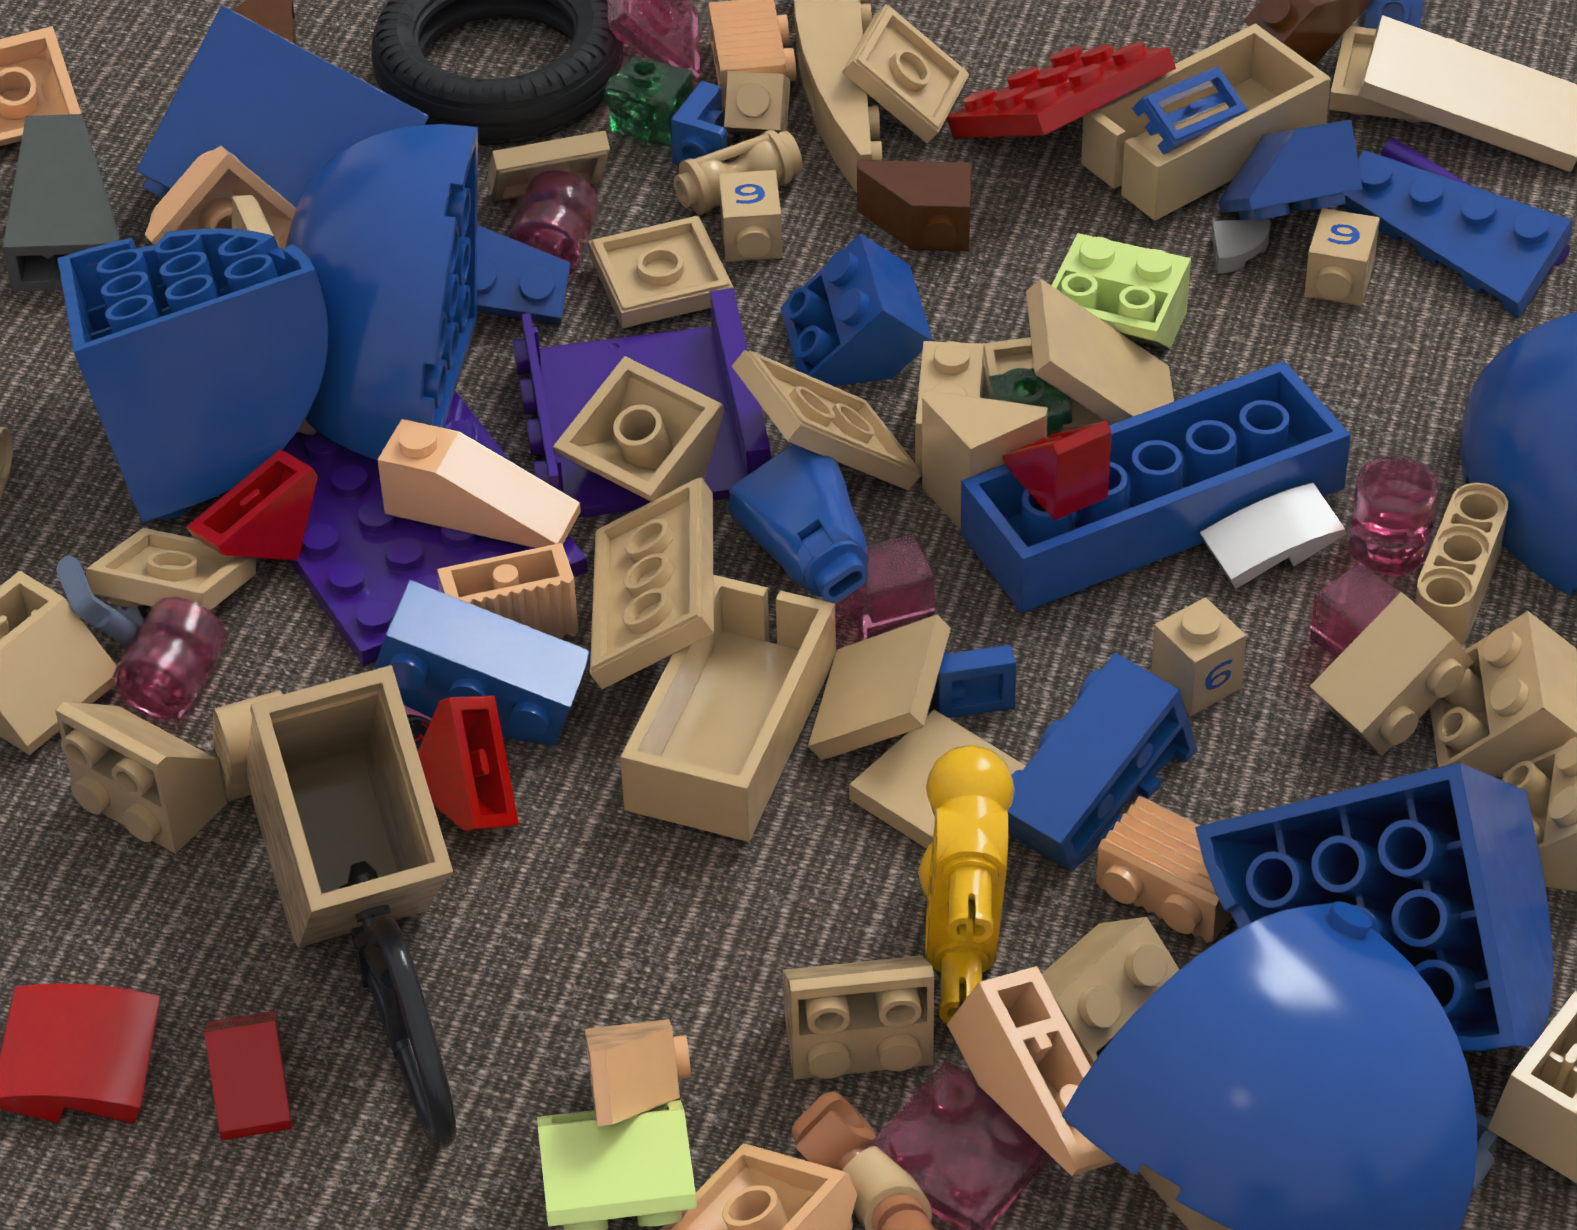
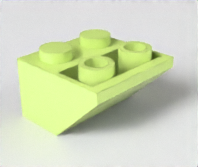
M1077 233L1051 286L1130 340L1170 349L1187 313L1191 258L1166 253L1162 250L1147 249L1111 241L1104 237H1093Z
M681 1100L668 1102L613 1125L597 1126L595 1110L537 1117L548 1226L563 1225L564 1230H607L608 1219L637 1216L639 1226H662L682 1221V1210L697 1209L685 1112Z

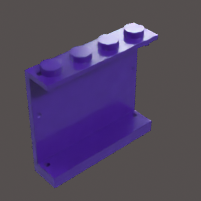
M733 288L710 291L711 327L542 348L539 347L537 326H532L531 314H521L524 338L514 339L513 349L517 375H529V378L519 379L524 415L535 414L536 419L526 420L531 456L542 455L543 460L533 461L534 475L580 502L581 512L577 518L634 511L651 502L557 454L553 448L557 440L624 356L722 403L725 411L704 480L713 492V500L730 498L729 490L732 485L771 460V448L761 405L732 368V365L744 350L748 351Z

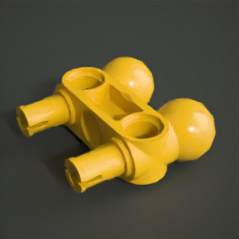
M973 744L952 748L938 758L929 773L926 783V792L935 816L933 842L928 845L921 858L918 875L927 900L925 959L936 971L941 973L939 1016L945 1023H948L956 1013L957 1008H959V1002H964L975 986L982 981V973L996 962L1007 870L1008 810L1012 805L1015 793L1013 779L1007 763L992 750Z

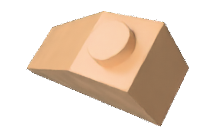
M401 419L377 460L384 512L388 515L540 548L559 543L563 544L581 512L580 502L459 431Z
M1035 966L979 982L947 1023L977 1084L1071 1176L1116 1163L1114 1159L1090 1142L1062 1117L1065 1108L1091 1066L1038 967Z
M669 1019L585 1029L592 1100L597 1126L613 1125L680 1098L678 1079L691 1078L688 1042L686 1035L673 1037L672 1025Z

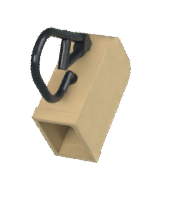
M390 665L251 703L252 723L246 770L257 819L286 919L296 946L300 948L351 933L359 976L363 987H369L394 1058L400 1066L420 1125L432 1146L438 1149H445L452 1145L457 1133L453 1101L416 969L404 936L395 920L428 911L444 880L451 877L453 869L393 667Z

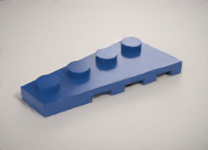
M1366 150L1358 158L1363 189L1344 192L1346 204L1340 205L1351 213L1380 217L1379 231L1394 240L1400 237L1417 247L1419 256L1435 266L1441 262L1459 273L1462 277V283L1479 294L1486 290L1502 300L1503 309L1518 318L1522 315L1572 236L1571 219Z
M477 225V312L522 319L521 314L530 313L532 321L561 325L570 262Z

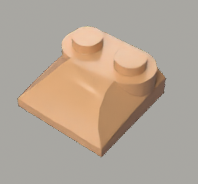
M53 26L0 39V146L22 141L26 116L81 114Z
M219 146L200 155L152 211L145 236L151 243L156 245L164 234L170 231L232 229V196L253 195L254 199L258 201L278 246L284 249L297 208L246 167L235 155Z
M743 1143L696 1192L697 1209L682 1210V1221L664 1225L661 1230H852V1213L857 1192L848 1172Z

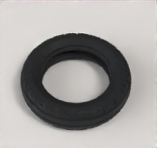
M389 0L378 17L371 49L373 69L380 89L429 115L425 125L446 124L478 127L479 144H504V141L517 143L533 140L535 136L541 138L563 130L564 127L567 128L592 112L605 99L616 81L622 63L624 43L621 23L610 0ZM498 17L524 18L538 21L556 28L572 41L571 46L566 52L552 63L523 75L497 79L471 78L453 74L435 66L423 55L433 41L449 30L469 22Z

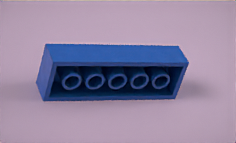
M1284 360L1109 425L1112 434L1108 498L1054 521L1007 469L1005 464L961 480V536L1018 610L1023 613L1204 543L1200 534L1201 531L1245 507L1280 492L1309 483H1314L1323 497L1345 489L1351 434Z

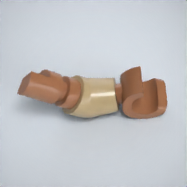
M834 1091L821 1095L794 1122L791 1134L797 1143L795 1148L809 1162L848 1172L857 1192L853 1213L865 1230H935L931 1223L932 1212L930 1203L921 1188L905 1170L877 1146L867 1148L877 1138L876 1133L864 1117L842 1095Z

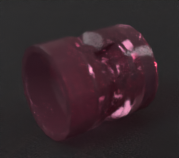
M561 170L545 171L536 175L527 186L520 205L519 215L515 218L509 238L570 262L569 275L572 274L580 263L587 237L591 232L597 215L599 202L594 189L579 176Z
M1389 456L1377 458L1367 463L1359 471L1353 506L1355 514L1351 523L1349 549L1352 557L1362 567L1377 574L1394 576L1408 574L1421 568L1425 563L1430 551L1439 487L1435 474L1425 464L1407 457Z
M178 597L161 599L153 605L136 636L137 641L127 648L113 674L115 687L123 699L135 709L149 716L165 720L182 717L188 713L200 692L205 677L210 675L227 644L225 628L219 619L207 608L191 600Z

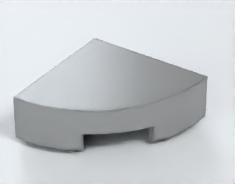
M1270 219L1221 220L1212 222L1211 237L1217 274L1241 270L1245 267L1247 260L1253 258L1258 253L1265 252L1269 244Z

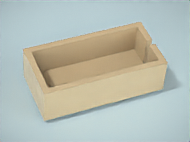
M1253 24L1176 63L1175 70L1084 115L1081 164L1113 189L1122 186L1121 195L1156 221L1232 181L1263 135L1326 124L1331 78L1260 26ZM1218 66L1248 111L1163 155L1157 146L1163 140L1159 133L1150 136L1145 129V126L1150 122L1146 114L1137 117L1132 109L1133 106L1142 97ZM1212 86L1162 107L1165 114H1168L1197 100L1218 93V90L1215 86ZM1227 104L1174 127L1176 130H1179L1229 107Z
M713 575L714 633L672 654L620 756L624 810L750 842L832 667L836 654L835 603L779 591L776 597L777 644L770 642L768 587Z

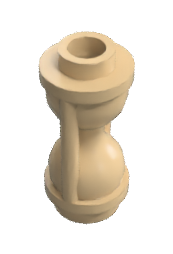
M774 130L762 132L760 136L696 159L689 158L681 161L679 164V175L674 177L675 191L679 201L685 208L691 207L696 214L703 215L710 212L711 209L720 206L719 174L776 170L778 186H783L790 183L794 175L801 173L803 167L801 153L797 142L788 131L777 133ZM738 156V158L732 162H723L724 160Z

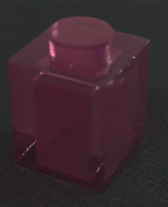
M911 534L867 546L869 561L867 582L837 602L839 611L844 618L852 616L863 640L934 616L935 575L914 535Z
M1358 563L1314 595L1310 639L1337 658L1400 592Z

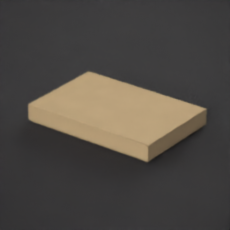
M1040 279L1026 291L1035 375L1104 421L1107 420L1110 425L1174 402L1170 369L1167 364L1044 280Z
M744 350L732 365V368L788 442L822 456L828 455L833 457L839 463L908 491L921 476L918 466L865 399L750 350L749 352Z

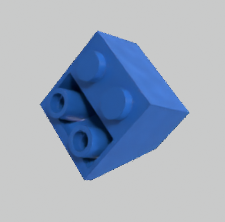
M1345 120L1263 135L1218 201L1220 213L1238 211L1240 220H1261L1290 214L1289 203L1291 202L1294 204L1295 211L1346 204L1344 192L1363 189L1352 121Z
M861 233L843 250L836 252L829 259L828 263L804 286L793 291L787 301L780 307L797 371L832 386L892 379L923 351V341H933L910 265Z

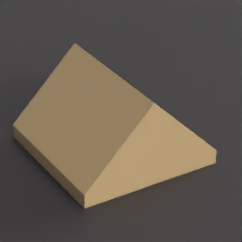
M624 356L557 440L553 448L557 454L654 502L657 498L696 478L702 477L705 480L725 410L722 403Z
M932 390L924 391L922 397V488L960 530L961 480L1005 464L1002 455L1047 437L1048 408Z

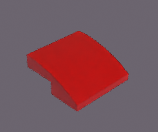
M55 983L15 987L0 1050V1109L58 1123L64 1107L134 1124L141 1108L160 996L136 990L89 984Z

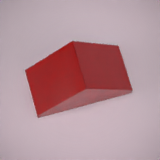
M1107 420L1054 433L1002 455L1007 469L1054 521L1108 498L1112 432Z
M279 449L190 523L187 529L193 537L224 556L296 560L300 556L318 476L313 467Z
M495 696L449 697L440 700L418 749V755L433 805L464 831L510 828L519 825Z
M277 1010L207 1021L204 1035L221 1141L292 1129Z

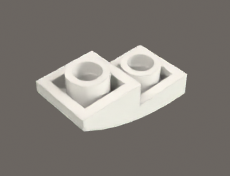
M1314 483L1298 486L1260 500L1200 532L1204 543L1235 590L1287 558L1294 567L1347 534L1345 528Z

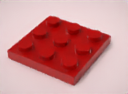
M1143 42L1130 44L1114 51L1112 44H1106L1084 53L1081 46H1075L1050 56L1052 65L1040 71L1037 67H1033L1009 76L1006 79L1009 86L995 92V89H987L966 97L963 100L965 108L947 116L946 119L953 138L1046 135L1175 70L1176 66L1169 48L1146 49Z

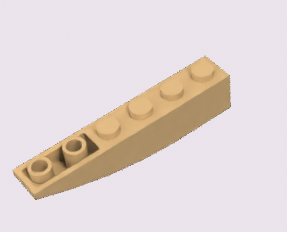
M793 0L796 58L803 93L821 138L836 165L857 193V160L882 161L881 141H871L880 139L879 106H868L877 104V101L844 75L842 71L872 20L871 3L868 4L869 0Z

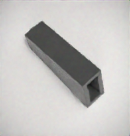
M83 115L26 116L2 246L12 291L63 290L58 258L88 248L119 241L120 235Z

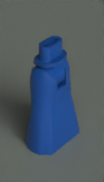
M792 444L731 486L729 490L730 501L728 511L734 522L758 546L765 550L796 584L811 591L817 597H823L827 602L836 603L867 582L869 561L866 538L851 504L846 482L839 464L833 457L828 455L822 456Z

